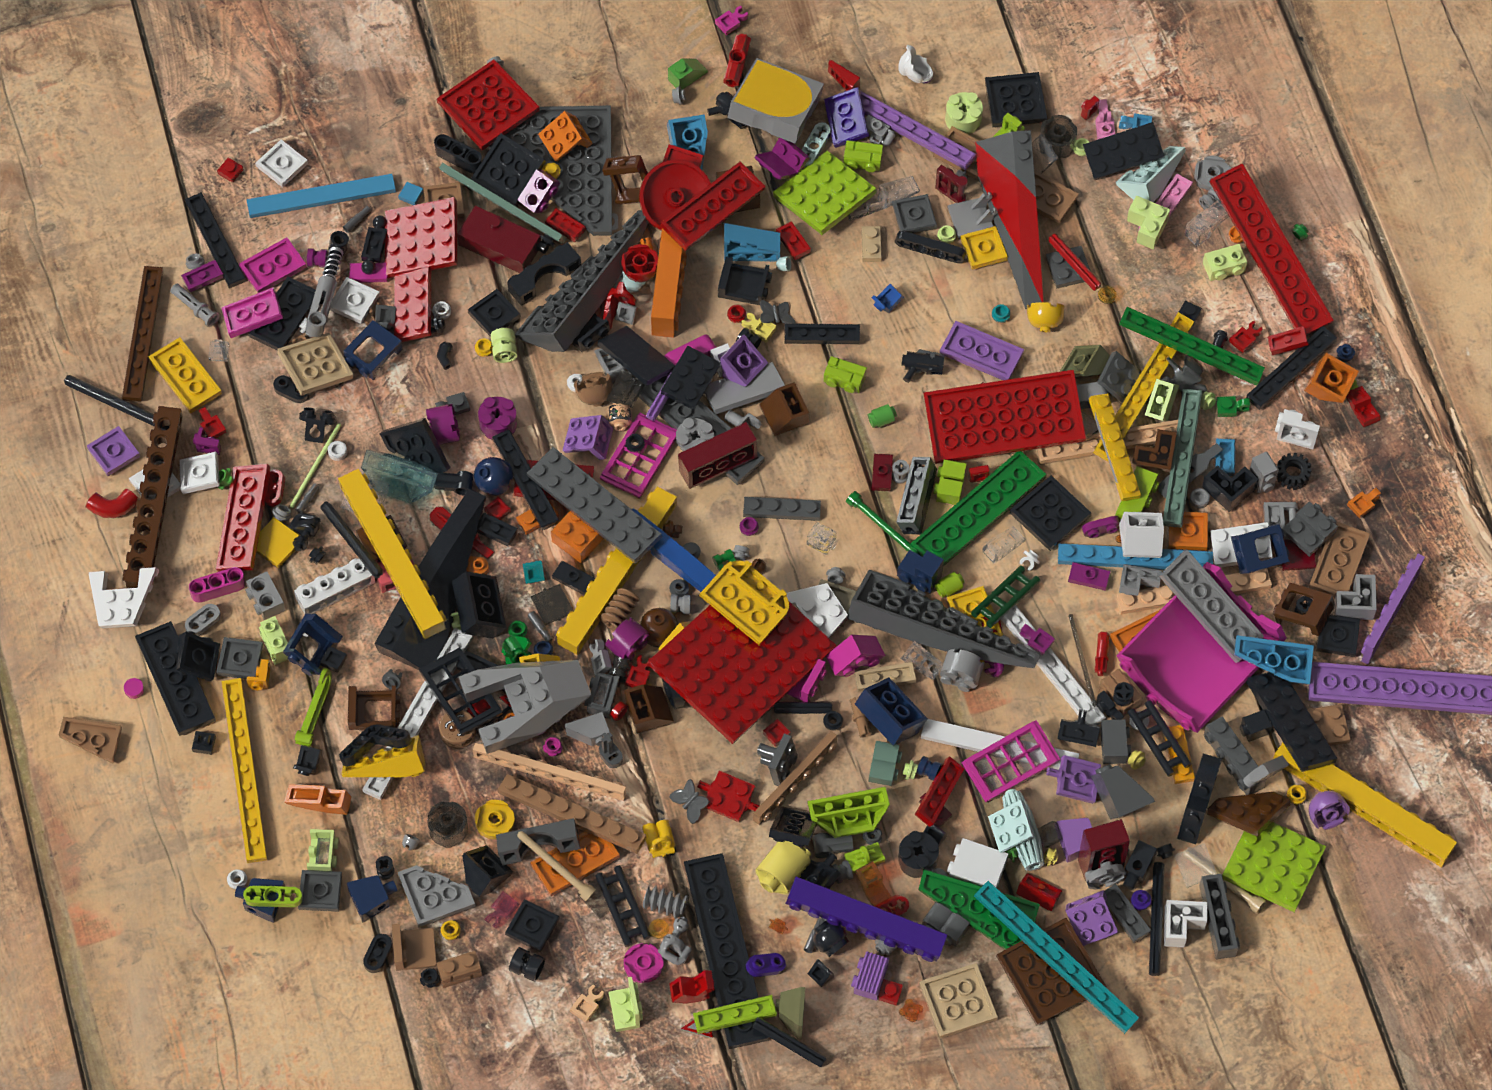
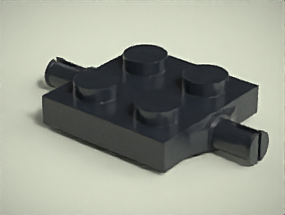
M830 853L824 862L811 860V864L802 872L800 878L830 889L841 875L837 869L830 867L837 857Z

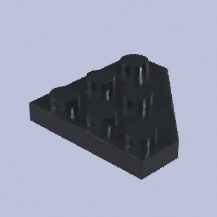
M426 418L392 427L379 433L388 451L394 454L396 452L401 454L406 461L415 466L420 465L426 468V472L435 475L436 472H446L451 468Z

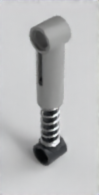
M335 231L330 236L329 252L323 276L318 280L307 317L306 332L312 337H320L324 333L337 286L335 276L338 274V266L341 264L342 256L347 251L349 241L348 235L342 231ZM320 304H323L321 312H319V306Z

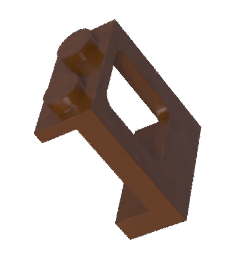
M641 155L606 158L602 171L604 176L610 175L617 192L615 203L639 202L640 187L626 188L620 174L639 173L643 181L648 172Z
M1290 582L1287 589L1283 590L1279 604L1275 605L1273 615L1278 624L1285 620L1308 627L1312 635L1320 636L1335 607V603L1331 594ZM1296 593L1313 598L1307 613L1304 615L1288 611Z
M392 685V690L357 691L356 686H348L349 730H365L374 724L396 728V723L400 722V710H397V704L401 703L400 692L397 693L396 685ZM391 701V720L367 721L365 719L366 702Z

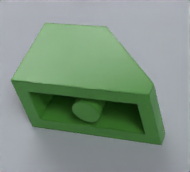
M682 58L668 68V81L675 88L680 86L683 90L705 75L708 70L697 59Z

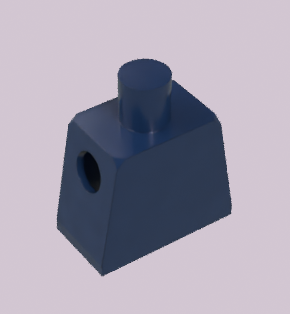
M378 875L347 882L348 891L362 923L390 906L388 895L398 891L394 881L382 884Z
M252 878L249 886L285 887V884L281 880ZM238 885L235 897L244 899L243 893L246 887ZM252 892V895L250 896L251 900H254V897L256 896L255 892ZM262 892V896H261V899H262V900H264V896H263L264 892ZM271 892L268 894L267 899L275 901L278 899L279 894ZM245 900L243 901L244 909L247 912L274 923L279 907L249 906Z

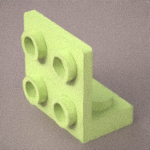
M628 977V988L609 991L616 1032L640 1028V1021L643 1020L637 982L633 983L632 977Z

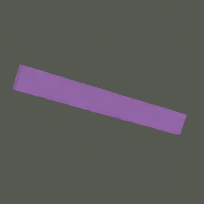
M860 91L866 116L870 115L890 126V129L964 170L975 160L976 153Z

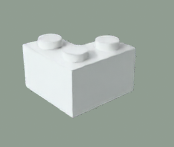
M1166 901L1164 909V946L1184 947L1187 939V929L1205 930L1207 902Z

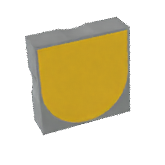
M756 58L731 101L728 118L750 127L762 129L771 135L796 144L807 119L812 115L821 99L824 83Z

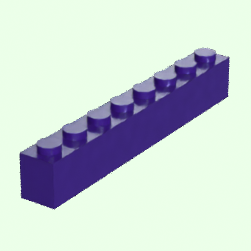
M795 877L785 903L795 911L803 910L808 912V915L813 918L821 917L826 919L829 924L835 926L839 924L846 927L850 932L863 933L868 939L884 941V944L889 947L897 946L902 948L907 954L914 955L915 953L922 956V959L928 962H937L947 938L945 933Z

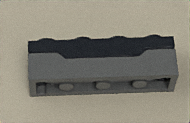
M931 457L912 458L896 521L903 534H922L937 473V468Z

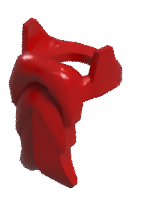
M619 282L617 288L613 287L610 289L605 302L603 320L607 319L609 321L610 329L612 328L613 318L616 315L619 302L636 306V299L626 290L624 282Z

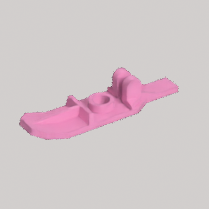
M1107 99L1099 101V115L1095 120L1097 140L1115 134L1114 119L1111 117V111H1108Z

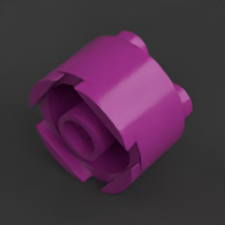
M498 396L484 399L478 410L480 430L491 440L492 436L508 429L513 434L517 428L516 408L513 401Z
M453 404L426 409L430 428L439 445L460 441L458 421L455 415H453L456 414Z
M630 617L629 620L626 619L612 633V641L608 639L605 646L620 660L630 663L635 657L634 653L638 649L642 650L649 642L647 639L650 635L646 629Z

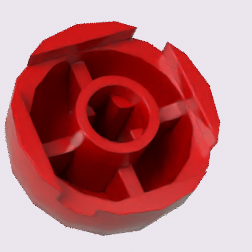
M642 244L628 248L625 255H622L621 260L625 275L630 280L641 283L652 279L657 273V252L650 249L649 246Z

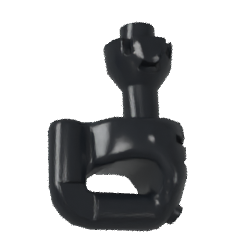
M300 513L293 518L289 528L301 535L293 541L295 550H306L308 537H315L321 519L316 515Z

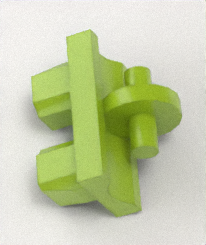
M878 842L868 846H861L860 849L845 854V859L849 862L852 873L883 863L886 860Z

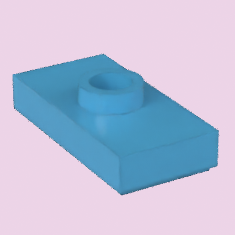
M1216 438V443L1223 451L1215 457V467L1218 465L1229 476H1234L1235 439Z

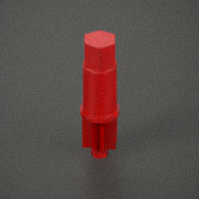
M1102 631L1098 633L1095 656V673L1100 677L1103 676V673H1107L1110 637L1108 632Z

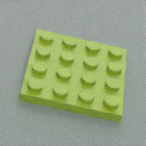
M826 151L815 159L811 165L806 166L773 192V197L823 235L873 197L877 190L833 154Z
M1272 822L1258 837L1246 831L1243 832L1222 874V879L1295 913L1326 846Z

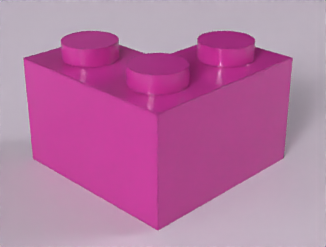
M851 634L833 649L826 658L835 676L849 677L855 673L859 666L874 667L878 665L880 660L886 655L876 636Z

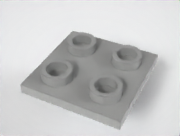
M988 192L987 196L983 193L980 198L947 206L958 238L967 233L993 227L992 219L998 213L997 208L994 207L993 211L986 209L988 201L992 198L991 192Z

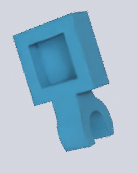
M1134 113L1133 118L1121 116L1119 128H1135L1151 123L1152 116Z

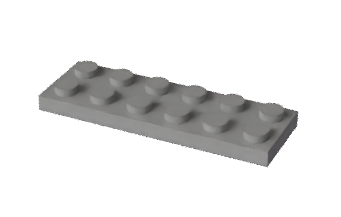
M1187 549L1159 575L1162 581L1235 663L1241 660V658L1234 655L1237 635L1261 639L1264 637Z

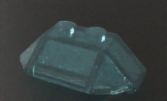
M368 449L361 466L376 492L410 504L432 493L438 473L424 465L392 454Z

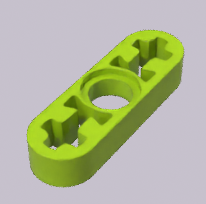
M249 886L243 893L244 900L249 906L297 907L303 900L302 893L297 887ZM252 892L256 893L254 900L250 899ZM262 892H264V900L261 899ZM276 892L279 894V897L275 901H270L267 899L268 894ZM282 893L285 894V897H284V900H285V901H282V899H283ZM295 893L296 898L294 901H291L290 897Z

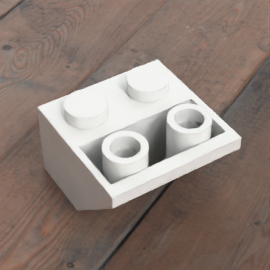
M1124 512L1119 524L1123 557L1161 558L1164 535L1162 513Z

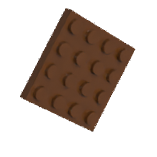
M1067 918L1043 929L1045 933L1107 988ZM1023 941L996 955L1036 1026L1086 1000L1085 997Z

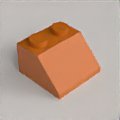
M1325 353L1319 360L1304 391L1319 400L1343 403L1359 371Z

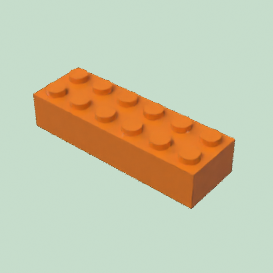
M663 228L651 313L652 336L674 338L675 331L679 329L680 302L683 296L682 285L685 280L684 269L687 263V251Z

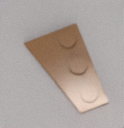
M63 717L59 737L113 764L122 727L116 724Z

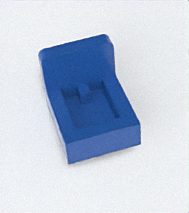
M889 284L878 296L873 295L871 298L875 301L873 305L880 312L884 310L890 313L904 296L892 284Z

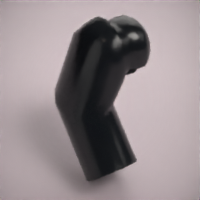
M450 342L441 343L437 352V359L444 370L452 366L447 357L448 353L453 349Z

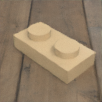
M862 226L863 262H881L880 226Z

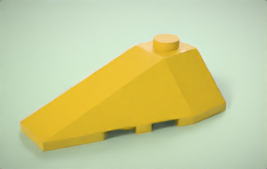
M419 735L411 737V744L405 748H392L387 751L380 749L371 758L364 756L352 766H343L342 777H416L421 775L425 771L426 763Z

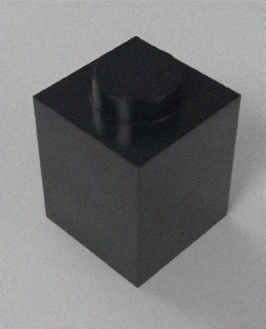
M1265 710L1243 717L1240 725L1241 734L1244 737L1246 736L1248 742L1267 736L1272 730V724Z

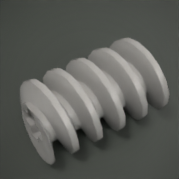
M649 885L643 900V908L647 909L650 906L653 912L658 908V913L660 914L666 910V916H670L673 913L676 919L680 915L682 917L688 896L686 895L683 900H680V893L674 898L673 891L670 890L668 895H665V888L659 893L657 886L650 890Z

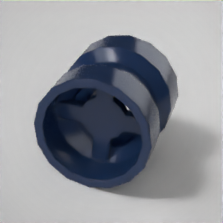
M923 756L916 774L920 776L928 775V779L934 781L942 763L937 761L932 763L928 757Z

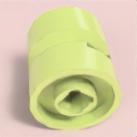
M509 328L494 330L491 333L493 359L499 363L514 361L517 358L515 332Z

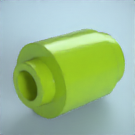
M952 572L938 580V583L934 586L940 597L943 598L945 596L949 597L963 589L965 582L960 573Z

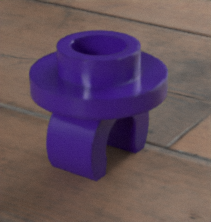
M1144 890L1135 891L1132 894L1131 903L1136 910L1147 909L1151 904V896Z

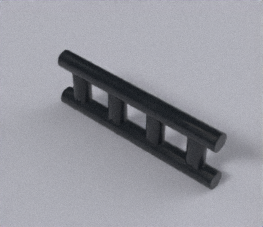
M1151 700L1144 703L1147 709L1137 713L1132 708L1127 712L1168 777L1175 773L1172 768L1181 763L1185 768L1191 766L1190 760ZM1152 715L1157 725L1147 729L1142 720ZM1162 731L1167 741L1157 745L1152 736ZM1172 747L1177 757L1167 761L1162 752Z
M619 865L614 867L616 874L604 878L603 873H598L595 877L625 947H629L633 944L631 938L642 934L643 939L646 940L651 935L623 869ZM619 881L623 892L612 896L608 885ZM627 899L631 909L619 913L615 903ZM634 917L638 927L627 931L623 921Z

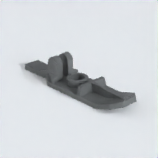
M1217 443L1205 453L1193 455L1191 468L1194 469V472L1190 473L1189 483L1205 472L1209 462L1223 451ZM1170 475L1159 484L1158 491L1164 498L1167 496Z

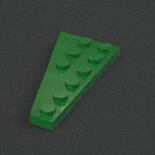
M923 871L918 888L921 893L966 919L970 923L969 926L1004 950L1022 941L974 897L981 886L931 871ZM1003 893L1035 923L1040 904Z

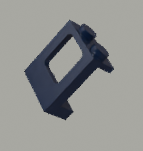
M372 320L343 352L345 361L350 367L354 366L362 376L374 380L376 378L375 372L394 352L398 355L403 350L402 341ZM367 338L374 339L384 347L371 363H365L353 354Z
M1280 524L1231 536L1240 574L1289 562V551L1285 546L1283 540L1284 532ZM1270 535L1276 557L1261 561L1257 553L1255 540Z
M316 613L305 614L283 653L288 656L290 662L300 666L303 673L309 676L321 675L322 671L318 668L320 661L328 647H331L333 643H339L343 636ZM304 633L318 644V648L310 661L295 649Z

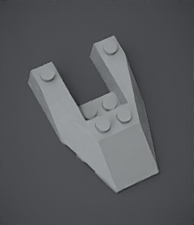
M578 660L512 663L479 669L459 676L467 702L505 689L515 715L478 729L487 754L543 734L551 725L559 722L564 715L571 710L573 711L592 696Z

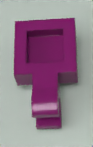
M1024 624L1020 629L1021 632L1019 634L1023 638L1029 639L1027 645L1042 656L1055 641V638L1041 628L1034 631L1030 626Z

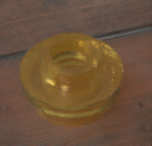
M1103 286L1098 291V299L1102 303L1110 304L1115 301L1117 293L1113 287Z
M655 919L649 925V932L652 937L662 939L668 934L669 925L663 919ZM657 927H661L663 930L661 932H657L655 929Z

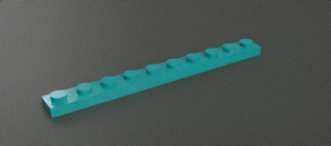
M987 881L977 891L974 897L1124 1034L1139 1019L1135 1013L992 883Z

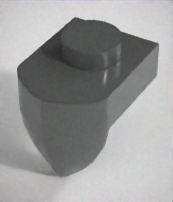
M376 305L375 322L386 330H391L395 323L396 307Z

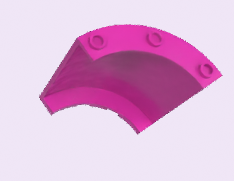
M1208 562L1203 566L1208 574L1263 634L1264 637L1262 639L1283 642L1287 639L1280 624L1262 614L1260 616L1256 615L1251 611L1252 606L1241 595L1236 596L1231 591L1232 585L1221 567ZM1176 595L1116 655L1120 661V667L1127 672L1134 683L1146 695L1147 700H1151L1154 705L1180 723L1184 729H1190L1196 733L1239 690L1248 677H1251L1259 668L1243 659L1235 663Z

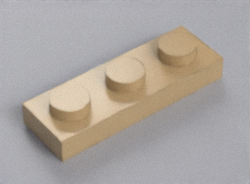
M912 662L855 671L854 674L858 692H863L865 688L886 678H890L897 686L916 683Z

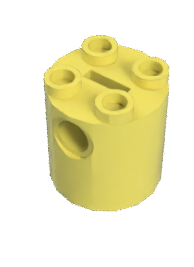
M777 842L755 869L761 886L770 893L788 894L795 877L800 878L802 872L811 864L809 858L811 856L810 851L804 847L800 848L794 845L793 842Z

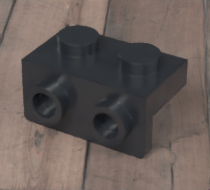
M594 313L572 344L581 352L591 348L597 340L608 334L610 331L609 321L607 319L602 320Z

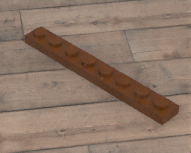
M144 266L122 399L125 401L142 402L149 361L148 356L150 355L163 277V267Z

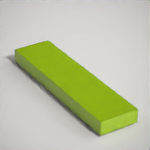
M772 995L693 1013L697 1034L753 1022L758 1017L766 1019L777 1016Z

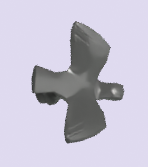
M1169 356L1166 358L1173 367L1174 378L1166 376L1161 378V380L1179 385L1178 389L1182 393L1183 389L1202 390V394L1207 391L1205 385L1197 384L1202 380L1200 376L1203 370L1192 357L1185 356L1183 368L1178 366Z

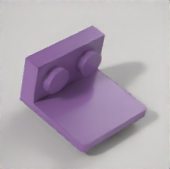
M602 415L572 418L569 423L563 451L565 453L590 451L599 460L606 459L614 427Z
M1104 890L1066 905L1065 911L1083 946L1118 932L1106 904L1107 896Z

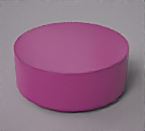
M131 678L125 682L124 692L126 696L136 699L143 694L144 686L141 680Z

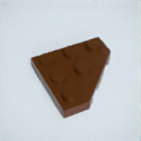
M1276 792L1218 798L1207 808V815L1258 837L1290 806V799Z

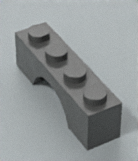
M574 818L496 835L497 849L502 865L521 862L524 855L531 849L518 838L517 834L520 831L526 833L538 845L554 846L560 853L580 849L579 834Z

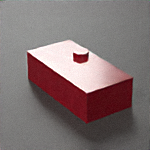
M478 206L473 208L457 233L459 246L518 273L524 271L531 264L539 251L537 246L541 241L539 234Z
M747 422L679 453V472L689 489L696 487L757 458V439Z
M1122 819L1083 831L1078 863L1085 881V873L1101 868L1100 865L1102 863L1111 861L1112 864H1122L1124 867L1130 839Z

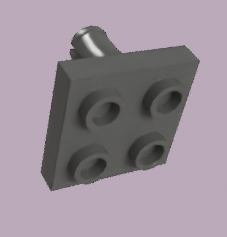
M784 734L777 748L760 743L757 750L758 755H761V764L769 766L773 783L779 786L790 775V768L792 764L796 763L798 758L792 737Z

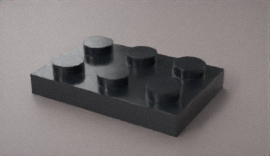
M687 346L662 387L661 394L695 410L718 371L721 362Z

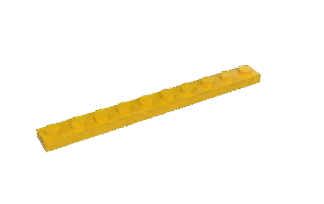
M1178 312L1170 326L1188 333L1194 321ZM1159 343L1115 415L1123 439L1152 393L1156 379L1161 378L1169 365L1166 358L1169 356L1172 359L1177 350ZM1100 439L1093 453L1109 462Z
M241 678L225 680L221 682L247 864L266 861L267 855Z

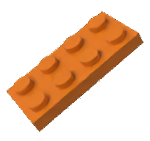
M586 831L579 834L580 849L560 853L557 848H554L547 852L579 880L620 858L618 851L611 842ZM541 857L530 862L533 870L551 897L572 885Z

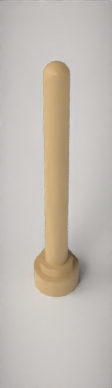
M523 831L518 832V838L576 887L584 901H587L596 889L591 884H583Z
M1184 851V857L1207 874H1221L1191 851ZM1225 881L1227 888L1248 902V906H1250L1253 912L1258 914L1266 904L1263 898L1260 896L1253 897L1242 888Z

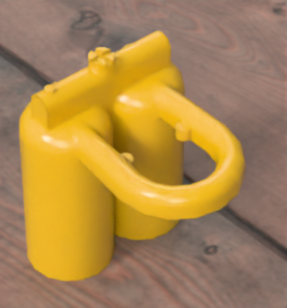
M661 820L656 824L648 823L642 826L643 833L647 837L645 841L648 851L652 854L653 858L666 857L668 854L675 853L674 848L676 845L669 820Z

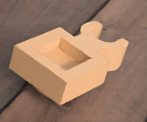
M595 985L590 986L587 997L581 994L570 1009L572 1014L586 1023L599 1008L595 1002L602 1000L604 997V991H601L598 995L593 994Z

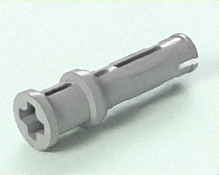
M178 283L173 285L170 292L192 309L197 318L205 321V325L211 327L218 321L219 314L209 309L206 303L199 302Z

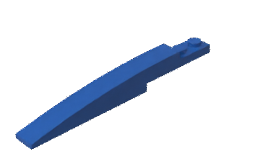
M634 508L631 509L662 534V538L650 549L651 554L702 592L716 575Z

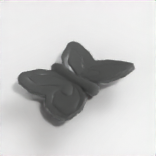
M764 300L760 301V307L763 311L760 316L761 322L771 323L775 320L776 323H779L781 320L786 324H796L792 316L788 314V302L772 306Z
M691 779L686 782L684 790L678 789L669 796L675 803H685L682 807L687 809V818L691 824L698 821L701 809L709 804L708 798L699 796V792H695V785Z

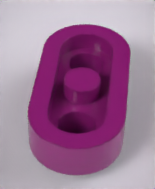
M1110 516L1088 522L1083 525L1082 530L1085 537L1096 538L1100 534L1117 532L1120 521L1117 516Z

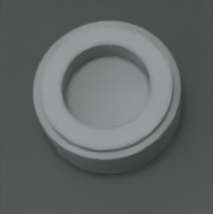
M1202 488L1193 490L1190 495V503L1196 508L1206 507L1209 503V493Z

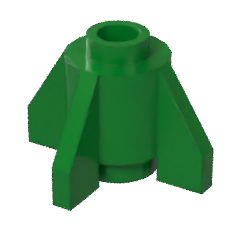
M510 636L504 640L501 652L505 656L506 665L520 663L519 657L532 655L528 651L532 644L529 638Z

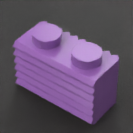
M869 952L865 953L864 958L860 957L857 966L860 972L858 976L854 975L851 987H854V994L877 1001L889 965V958Z

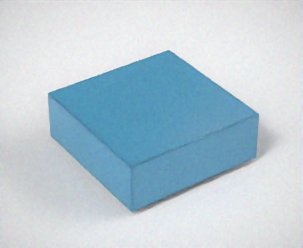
M406 182L398 198L411 205H416L424 191L423 188Z

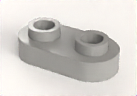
M214 604L203 606L185 621L186 631L195 632L197 636L204 633L219 621L221 616L219 608ZM209 614H214L213 617H208Z

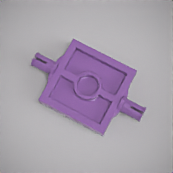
M1064 755L1061 757L1059 770L1047 768L1046 775L1057 778L1056 795L1092 804L1096 802L1098 791L1091 776L1096 774L1095 770L1100 768L1101 764Z

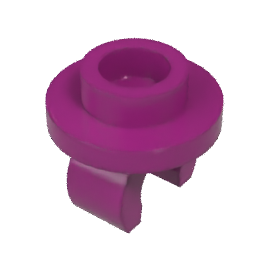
M984 660L985 663L990 664V668L985 669L984 673L991 674L993 677H998L1003 673L1004 664Z

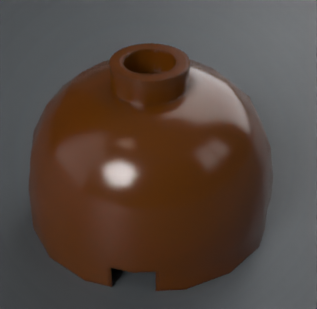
M659 607L647 611L642 617L640 625L649 632L648 644L659 648L677 627L678 621L671 611Z

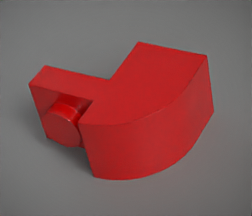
M704 970L695 977L680 976L669 983L672 1003L688 1004L701 1002L709 999V993L714 990L711 970Z

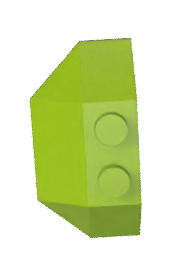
M886 787L807 801L811 820L816 822L818 826L834 838L874 831L890 806Z

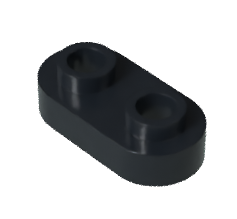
M282 375L274 380V390L278 395L295 403H304L308 400L309 393L302 396L300 393H297L298 389L290 377Z
M378 934L373 938L363 959L364 967L368 972L377 973L382 970L392 950V941L388 935ZM380 944L386 945L384 948H379ZM373 961L377 962V965L371 966L370 964Z

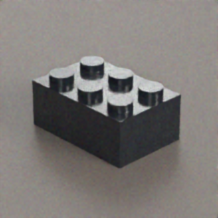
M465 571L452 581L462 634L493 639L507 629L496 576Z

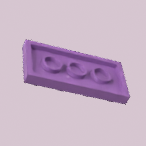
M958 321L954 322L940 349V354L1001 380L1011 378L1024 353V349Z

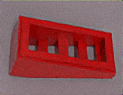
M833 60L828 62V72L846 91L856 87L860 88L859 76Z

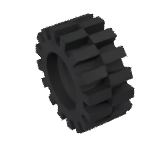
M1288 453L1287 457L1284 455L1278 461L1277 481L1278 483L1282 482V487L1287 485V489L1290 490V487H1293V490H1297V486L1299 489L1303 488V485L1306 486L1312 468L1307 458L1303 460L1304 455L1300 454L1297 457V453H1294L1293 456H1291V453ZM1294 466L1300 469L1301 474L1299 476H1291L1287 473L1286 469Z

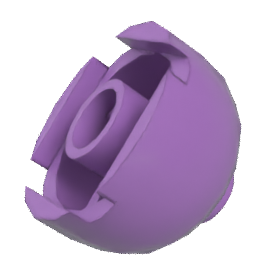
M1334 791L1319 792L1309 804L1310 819L1318 829L1319 827H1323L1324 830L1336 827L1344 821L1343 816L1346 813L1348 815L1350 812V807L1342 795Z

